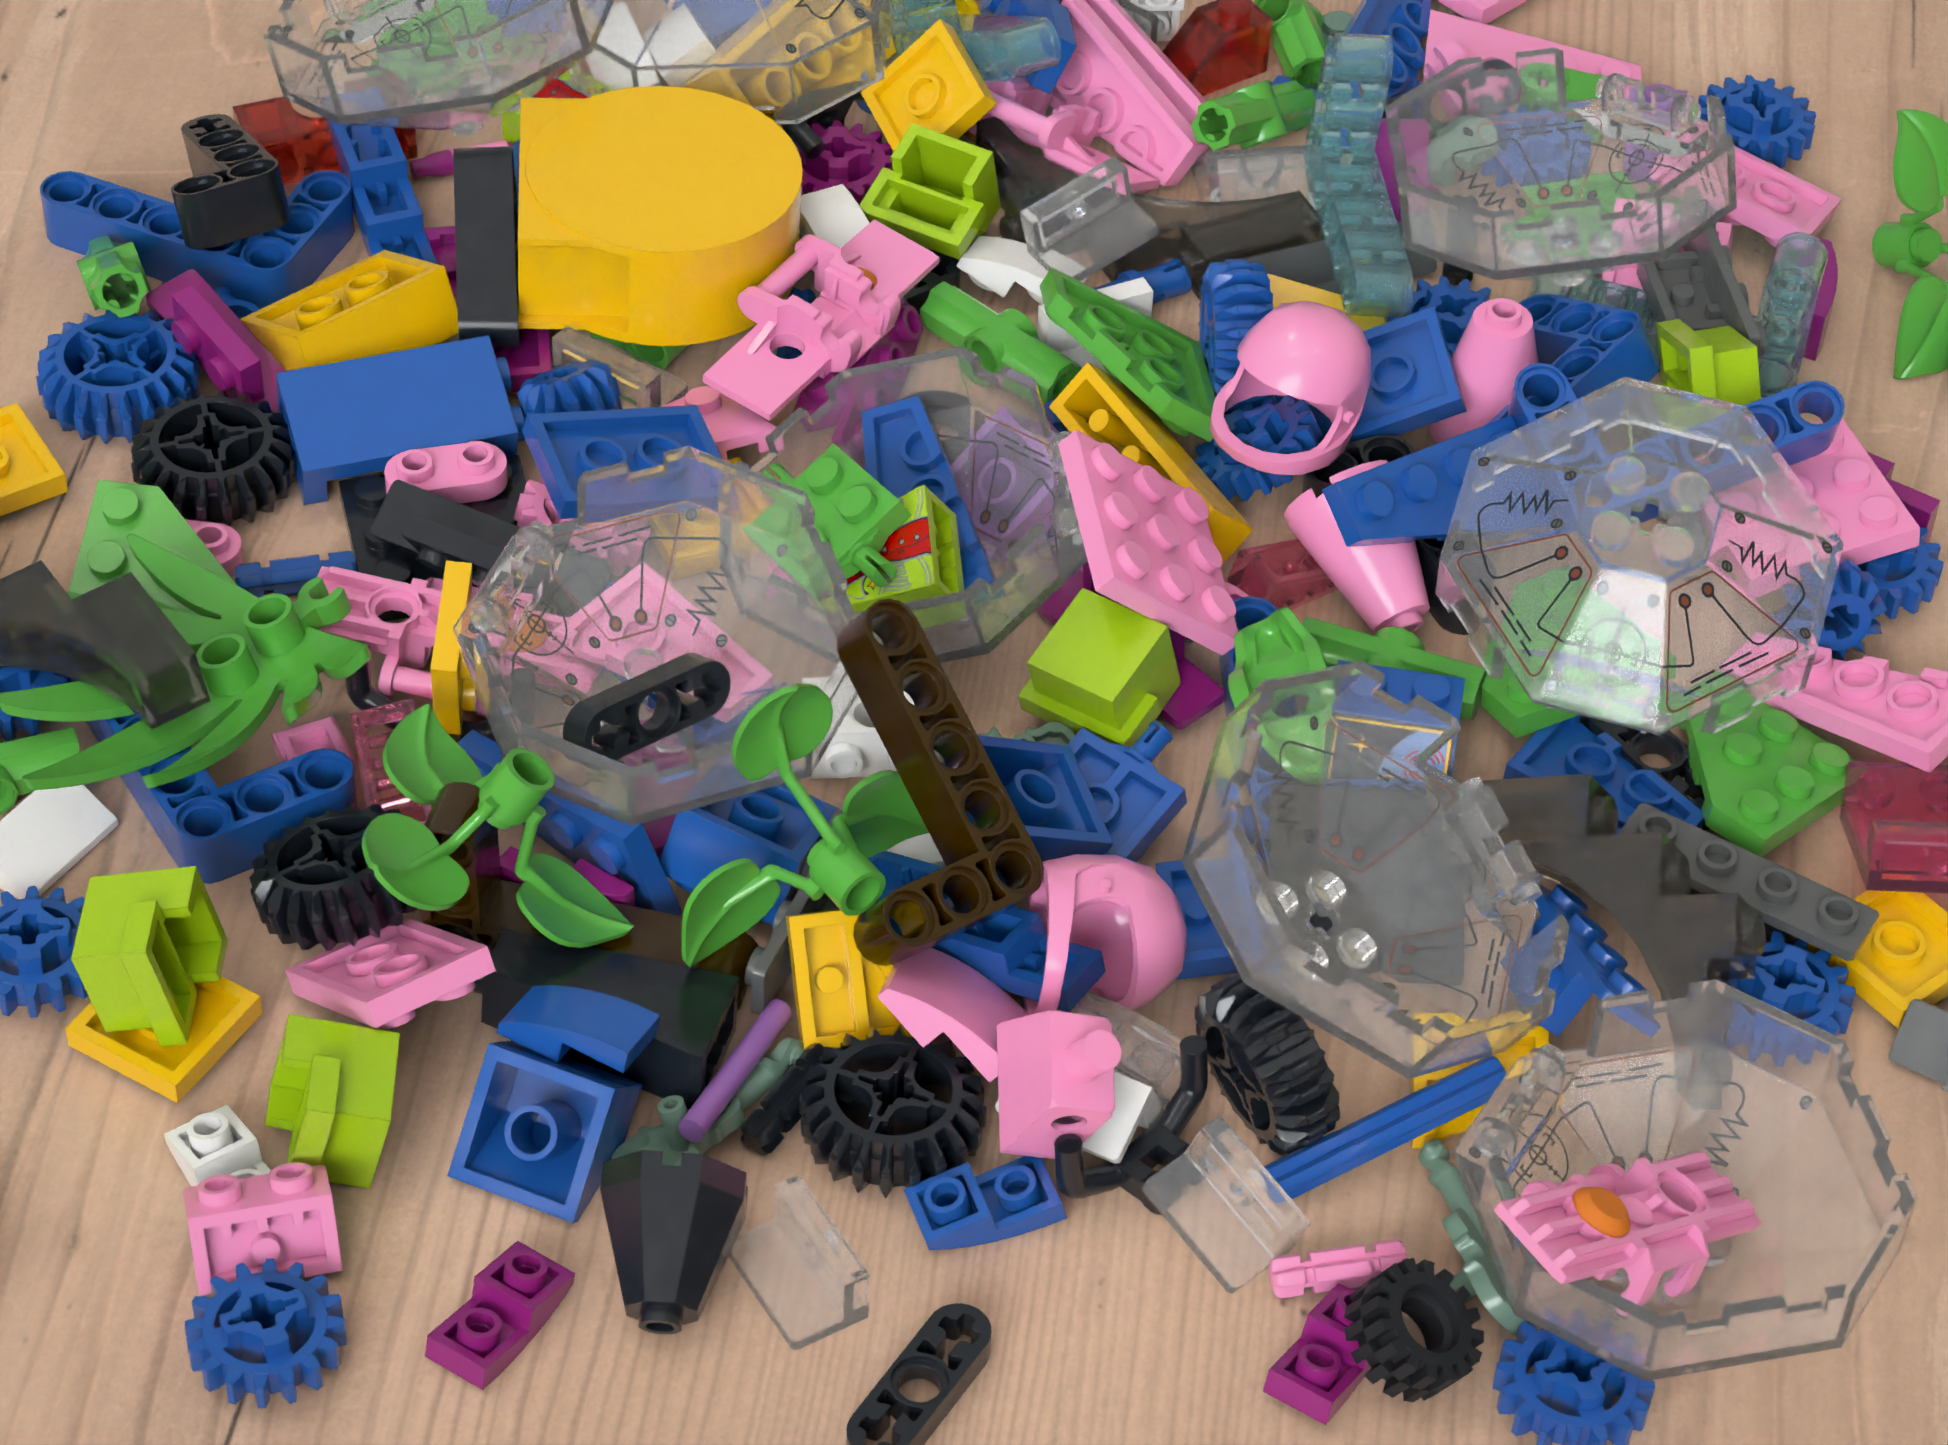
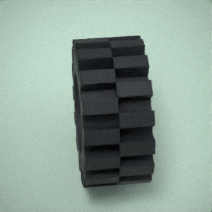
M1414 1258L1404 1259L1398 1264L1394 1263L1355 1290L1350 1297L1353 1303L1345 1308L1344 1314L1345 1319L1354 1322L1345 1328L1344 1332L1346 1341H1358L1359 1348L1351 1352L1356 1365L1366 1359L1371 1369L1364 1376L1372 1384L1383 1378L1386 1380L1383 1393L1394 1398L1403 1392V1400L1407 1402H1415L1421 1397L1423 1401L1427 1400L1469 1374L1473 1370L1472 1366L1479 1362L1482 1352L1476 1349V1347L1484 1342V1331L1472 1328V1324L1481 1319L1478 1308L1466 1309L1463 1300L1471 1296L1464 1285L1454 1291L1450 1287V1283L1454 1278L1453 1274L1443 1269L1434 1275V1262L1424 1259L1416 1264ZM1402 1312L1407 1314L1417 1324L1423 1334L1426 1348L1421 1346L1411 1336L1403 1321Z

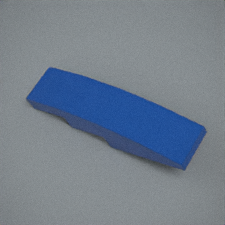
M378 90L355 93L378 100L354 94L324 99V102H329L324 104L330 111L324 105L323 111L341 173L351 183L353 211L369 257L383 250H388L437 264L424 233L423 213L408 179L406 157Z
M886 850L868 858L886 879L885 889L878 901L897 888L943 868L939 865ZM943 893L945 902L955 911L953 902ZM1013 906L1001 915L931 947L972 967L1000 988L1039 1002L1047 947V935L1045 934L1041 914ZM889 917L892 928L897 934L902 936L899 925ZM1069 942L1066 970L1057 1009L1070 1013L1104 975L1106 970L1102 951Z

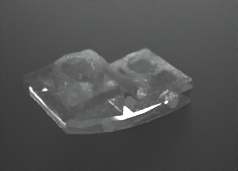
M1087 992L1070 1013L1106 1017L1112 1024V1034L1120 1043L1122 1051L1121 1060L1114 1067V1072L1152 1087L1163 1109L1171 1100L1181 1082L1180 1042L1182 1038L1129 1008Z

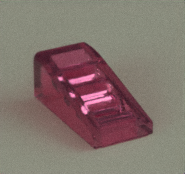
M1298 539L1240 549L1226 581L1238 587L1249 596L1260 597L1270 601L1277 609L1288 607L1290 610H1293L1339 590Z
M413 698L350 713L366 807L372 804H380L384 811L399 809L402 815L425 823L433 804H418L403 794L387 798L382 797L381 791L393 789L396 786L388 776L378 778L377 771L384 769L383 755L374 757L372 750L384 747L392 732L369 737L368 732L370 727L402 720L415 711L416 706Z

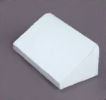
M84 785L34 790L0 821V889L5 892L8 891L20 900L25 898L29 886H36L40 897L118 826L117 818Z

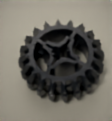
M224 389L218 396L206 397L199 390L196 399L186 401L176 396L173 408L156 407L153 419L141 421L140 432L137 436L133 437V446L131 448L133 462L131 463L133 481L137 484L160 487L184 519L223 523L231 526L232 521L237 519L253 523L257 511L273 512L276 500L288 498V488L290 483L295 481V473L297 472L296 455L294 454L296 451H292L288 425L284 420L283 414L273 412L268 401L253 403L248 393H244L237 398H230Z
M356 803L350 804L345 810L333 812L328 808L324 815L315 818L304 816L303 823L295 828H282L281 839L270 840L263 844L264 854L259 855L252 861L254 873L249 879L252 885L250 892L261 922L266 925L269 934H277L282 944L297 942L302 950H309L317 944H322L326 951H330L338 943L349 942L354 947L360 938L369 935L379 938L380 930L386 926H400L403 924V913H411L418 910V908L398 900L381 885L375 877L374 871L368 868L362 850L363 833L371 821L386 813L401 814L400 810L389 809L384 811L380 804H372L366 809L360 810Z
M1252 970L1241 975L1228 977L1211 986L1209 992L1198 997V1005L1195 1007L1196 1034L1207 1041L1208 1062L1211 1067L1210 1074L1216 1078L1221 1088V1095L1227 1098L1233 1111L1238 1114L1245 1126L1255 1133L1260 1144H1267L1272 1151L1279 1155L1290 1154L1322 1138L1323 1135L1335 1129L1336 1121L1340 1119L1339 1092L1333 1085L1335 1074L1326 1063L1324 1058L1326 1052L1319 1047L1314 1037V1030L1310 1029L1304 1021L1301 1009L1292 1005L1286 991L1278 989L1275 982L1266 975L1262 976Z
M900 1024L892 1035H881L872 1025L865 1040H859L846 1033L843 1042L840 1044V1049L825 1047L823 1055L819 1059V1064L810 1065L809 1072L805 1077L806 1086H803V1093L799 1096V1114L802 1115L801 1134L804 1137V1143L811 1145V1154L814 1156L815 1164H828V1170L831 1172L833 1182L852 1176V1183L857 1193L869 1184L879 1185L886 1199L893 1187L904 1186L907 1188L918 1185L921 1181L967 1163V1156H976V1151L981 1144L982 1128L986 1126L987 1107L983 1106L984 1087L981 1084V1077L973 1075L974 1069L967 1057H956V1051L953 1049L951 1040L935 1046L932 1045L931 1041L925 1047H922L914 1037L906 1036Z

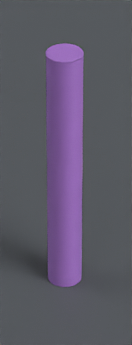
M774 999L768 1003L678 1125V1129L686 1140L700 1142L787 1025L792 1018V1010L786 1002Z

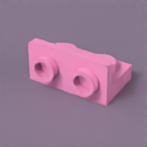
M302 1162L286 1163L275 1167L268 1174L238 1178L234 1175H216L202 1180L197 1186L183 1189L199 1296L212 1294L210 1279L214 1276L220 1277L228 1283L236 1280L237 1264L244 1263L252 1274L262 1272L266 1258H274L277 1272L286 1274L288 1269L296 1262L303 1264L305 1277L343 1271L332 1192L325 1165L310 1166Z

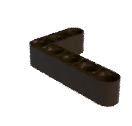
M889 598L878 600L842 629L837 638V652L946 867L897 888L858 916L853 931L856 947L865 959L881 966L896 964L1001 915L1037 891L1044 876L1041 857L918 619L908 606L900 601ZM873 632L880 637V639L883 642V645L876 640V638L873 635ZM904 692L909 694V696L914 702V705L907 700V698L904 695ZM934 750L943 758L945 765L938 760ZM965 810L974 818L976 825L968 819ZM996 870L1003 875L1007 886L999 879ZM943 893L953 902L955 911L945 902ZM889 917L899 925L902 936L897 934L892 928Z
M452 782L445 784L439 790L424 824L434 834L439 845L447 841L478 809V802L480 801L479 787L466 782ZM485 820L449 855L466 871L470 883L467 892L457 904L448 909L440 911L422 910L423 923L487 945L490 953L503 929L547 938L529 922L517 903L516 893L522 884L501 880L498 828ZM611 902L634 927L623 937L590 947L687 966L682 958L681 947L683 916ZM744 932L692 966L694 968L738 976L737 1011L741 1007L748 987L745 984L746 968L758 944L752 936Z

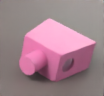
M1043 1011L1004 1021L997 1025L1000 1153L1055 1159L1054 1142L1057 1137L1062 1134L1071 1133L1079 1136L1082 1143H1084L1112 1117L1115 1108L1114 1067L1121 1060L1122 1051L1120 1043L1112 1034V1024L1106 1017L1062 1011Z

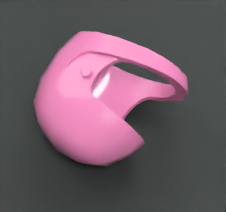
M1309 301L1282 303L1255 324L1239 344L1237 358L1240 361V365L1235 376L1223 386L1214 400L1210 417V431L1217 445L1234 460L1271 474L1303 475L1329 466L1345 451L1361 417L1370 385L1371 348L1362 329L1342 310ZM1267 395L1286 397L1289 395L1300 401L1304 400L1307 404L1316 407L1330 419L1332 425L1324 439L1313 449L1291 454L1264 452L1244 444L1229 430L1224 413L1235 404L1251 397Z
M1075 854L1042 862L1044 867L1043 881L1039 889L1029 896L1027 910L1039 913L1042 916L1045 934L1047 935L1046 960L1039 1002L1023 997L1026 1016L1043 1011H1057L1066 970L1069 942L1102 951L1106 972L1088 992L1098 994L1103 999L1104 1004L1115 1013L1126 1012L1148 1005L1170 988L1183 970L1187 948V928L1180 902L1171 888L1152 867L1117 855Z

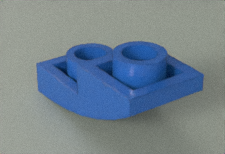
M555 985L532 986L500 1021L497 1034L556 1063L573 1048L624 1073L656 1036L661 1015L635 1003L593 990Z
M1023 1156L978 1176H974L969 1162L921 1181L918 1185L909 1186L904 1189L929 1250L956 1249L992 1243L1038 1230L1067 1219L1061 1199L1042 1158Z

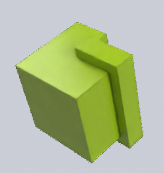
M911 123L891 155L893 170L885 167L881 169L859 206L869 223L876 220L928 250L940 252L960 261L961 257L978 236L985 234L1001 207L993 152Z
M1680 319L1656 322L1661 380L1664 382L1649 384V388L1666 435L1761 399L1757 346L1730 325L1694 331ZM1756 434L1744 435L1748 441L1764 439Z
M1082 588L1028 660L1027 665L1031 678L1018 694V699L1022 710L1047 722L1064 723L1075 735L1083 727L1108 743L1131 747L1149 727V724L1156 720L1181 684L1168 626Z
M196 866L93 876L89 879L71 960L105 1032L152 1028L160 1046L182 1045L188 1043L198 993L194 983L220 981L228 938Z
M294 1014L288 1015L270 1081L264 1126L292 1131L289 1140L287 1163L302 1162L310 1166L325 1165L329 1182L370 1189L391 1122L400 1033Z

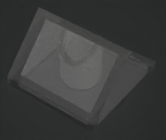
M1317 144L1206 151L1192 165L1191 170L1212 240L1322 232L1323 220Z

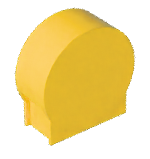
M642 86L613 90L586 99L521 97L518 205L519 329L587 330L609 339L652 346H683L723 339L755 326L757 323L747 318L740 310L737 302L738 295L748 286L757 287L795 252V244L799 241L803 169L800 155L791 138L776 122L759 110L733 98L699 89L674 86ZM793 286L788 291H786L780 298L786 300Z

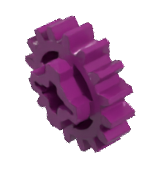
M834 120L832 126L825 130L818 123H813L811 128L823 141L825 149L821 155L812 160H809L795 144L803 169L801 195L843 184L860 205L881 169L885 167L893 170L891 161L893 150L889 143H882V133L875 131L868 135L863 134V124L860 123L855 124L850 130L848 127H843L840 120Z

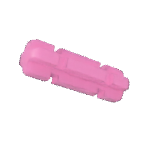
M1397 1239L1373 1242V1250L1367 1251L1364 1244L1307 1252L1308 1259L1304 1260L1300 1259L1299 1253L1276 1256L1270 1260L1269 1282L1275 1297L1280 1299L1305 1295L1304 1288L1311 1287L1313 1294L1330 1292L1338 1283L1348 1288H1357L1363 1286L1370 1278H1374L1394 1263L1398 1264L1402 1260L1408 1259L1403 1243Z

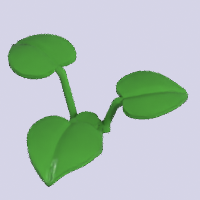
M1902 109L1896 111L1898 137L1894 152L1893 178L1895 190L1901 203L1908 209L1915 211V213L1902 214L1900 222L1883 223L1877 228L1872 241L1873 255L1881 266L1895 267L1897 273H1908L1918 279L1910 288L1901 313L1893 377L1896 379H1908L1948 369V282L1922 269L1935 261L1940 253L1948 254V243H1942L1938 231L1929 224L1921 222L1942 211L1944 208L1943 196H1948V123L1924 111Z
M794 683L791 687H784L761 700L740 723L733 739L731 753L736 769L748 781L760 780L778 768L779 775L823 837L812 847L807 857V864L810 867V878L808 879L775 864H769L759 870V867L749 858L733 860L711 872L694 888L683 912L682 958L689 968L746 932L769 912L780 895V886L775 880L804 890L814 901L820 899L825 893L846 915L854 916L865 912L878 901L886 885L885 876L868 858L884 850L887 851L906 839L929 833L899 773L892 770L877 772L856 784L844 800L843 814L835 816L832 820L833 827L830 826L794 774L790 761L801 759L811 753L822 742L831 727L833 719L831 700L816 685Z
M428 703L419 707L396 726L385 743L382 761L387 776L404 796L418 804L430 805L434 804L439 790L445 784L466 782L480 788V801L478 802V809L441 845H439L434 834L425 825L412 817L399 813H386L371 821L362 837L364 858L368 868L374 871L377 880L390 894L407 905L422 910L440 911L454 906L467 892L470 881L466 871L449 855L485 820L492 826L500 829H508L526 822L514 871L524 881L517 890L516 900L529 922L550 940L560 945L576 948L594 946L623 937L629 933L634 925L574 868L552 855L535 853L531 856L538 824L546 815V810L538 804L555 782L551 767L541 756L524 748L512 749L501 762L495 765L489 774L483 777L471 757L442 727L431 704Z

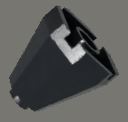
M641 1150L603 1162L600 1186L603 1208L626 1316L639 1320L638 1326L644 1331L655 1334H675L682 1330V1325L699 1320L745 1222L748 1199L747 1175L745 1171L703 1154L682 1153L681 1166L662 1165L663 1151Z

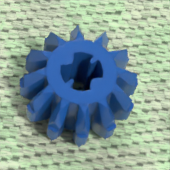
M592 359L581 363L574 361L568 365L555 366L554 369L539 372L536 377L527 379L517 393L524 421L527 414L622 409L619 399L621 392L616 377L612 376L609 364Z
M1820 556L1816 570L1812 573L1805 568L1797 567V576L1804 588L1805 598L1784 625L1785 630L1796 638L1799 643L1832 649V659L1843 661L1849 648L1866 654L1865 643L1862 639L1866 635L1882 634L1881 625L1875 618L1887 611L1885 601L1878 594L1880 589L1876 579L1869 572L1861 571L1854 561L1847 560L1845 557L1835 565L1829 558L1826 559ZM1799 583L1796 586H1780L1781 595L1787 602L1775 610L1777 619L1781 624L1784 623L1803 596ZM1804 627L1810 631L1811 637L1809 639H1804L1800 635L1801 628ZM1787 633L1784 634L1786 640L1796 642Z

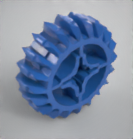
M1225 259V262L1210 263L1203 275V285L1200 288L1201 302L1199 303V343L1215 397L1237 372L1240 361L1237 358L1239 344L1247 332L1273 310V293L1270 291V279L1263 265L1257 261ZM1255 396L1241 401L1229 408L1224 413V416L1239 408L1243 410L1244 404L1248 402L1254 408L1259 407L1267 396Z
M106 310L105 315L97 317L84 313L82 322L79 324L63 322L62 333L49 335L47 347L39 351V361L37 363L39 375L36 377L38 393L42 395L44 408L48 411L49 419L59 421L63 431L77 430L82 440L89 439L94 435H100L105 445L113 437H125L131 443L133 435H137L140 432L141 421L154 418L156 407L173 408L176 396L186 401L197 398L200 387L198 375L200 374L199 358L195 355V352L187 354L183 350L182 345L176 341L171 329V323L174 322V319L160 321L155 310L149 311L142 316L135 313L123 318H119L110 310Z

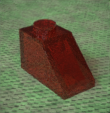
M1215 0L1197 7L1162 52L1202 96L1267 72L1272 18L1251 0Z

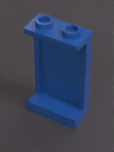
M489 335L276 373L278 413H282L284 416V420L288 425L292 451H296L294 453L297 463L295 476L303 505L328 501L327 481L384 471L387 462L392 457L411 449L482 441L497 446L504 452L506 457L517 455L518 442L525 441L522 433L525 421L520 406H510L507 392H511L509 367L505 357H495Z

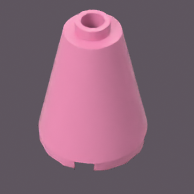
M1508 298L1489 300L1480 304L1473 312L1452 356L1453 366L1467 411L1428 425L1430 435L1437 443L1488 424L1510 403L1515 379L1520 371L1531 364L1538 363L1532 315L1524 306Z
M1378 460L1363 463L1329 477L1331 484L1388 463V461ZM1312 488L1298 496L1287 507L1284 517L1289 529L1374 634L1381 628L1390 626L1400 627L1413 633L1424 624L1421 616L1430 609L1415 541L1400 544L1347 547L1324 493L1316 498Z

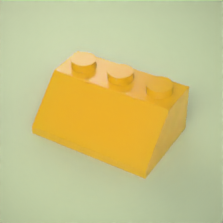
M388 250L378 252L240 319L286 371L446 343V339L459 333L457 305L445 267Z

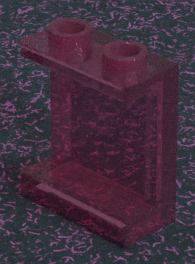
M1849 762L1846 769L1845 787L1839 818L1866 890L1948 894V765L1939 764L1929 773L1907 763Z

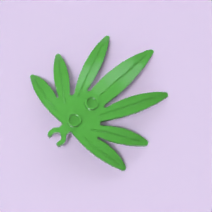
M129 533L126 537L135 558L150 577L172 598L197 614L67 591L63 597L71 613L96 630L125 643L160 652L196 653V656L86 680L0 693V708L8 715L21 718L57 722H84L119 718L164 706L135 724L75 755L22 776L25 784L31 790L57 789L99 782L153 765L201 740L190 751L165 769L143 776V781L147 788L150 789L195 774L231 754L246 742L263 724L275 706L281 692L284 690L282 714L287 725H291L313 709L322 696V683L319 677L321 672H324L329 678L334 680L345 679L359 670L373 656L367 644L320 631L323 626L339 622L351 611L352 606L343 588L338 587L329 595L323 579L315 577L302 586L298 593V600L293 604L288 596L279 593L268 594L258 598L219 575L148 540Z

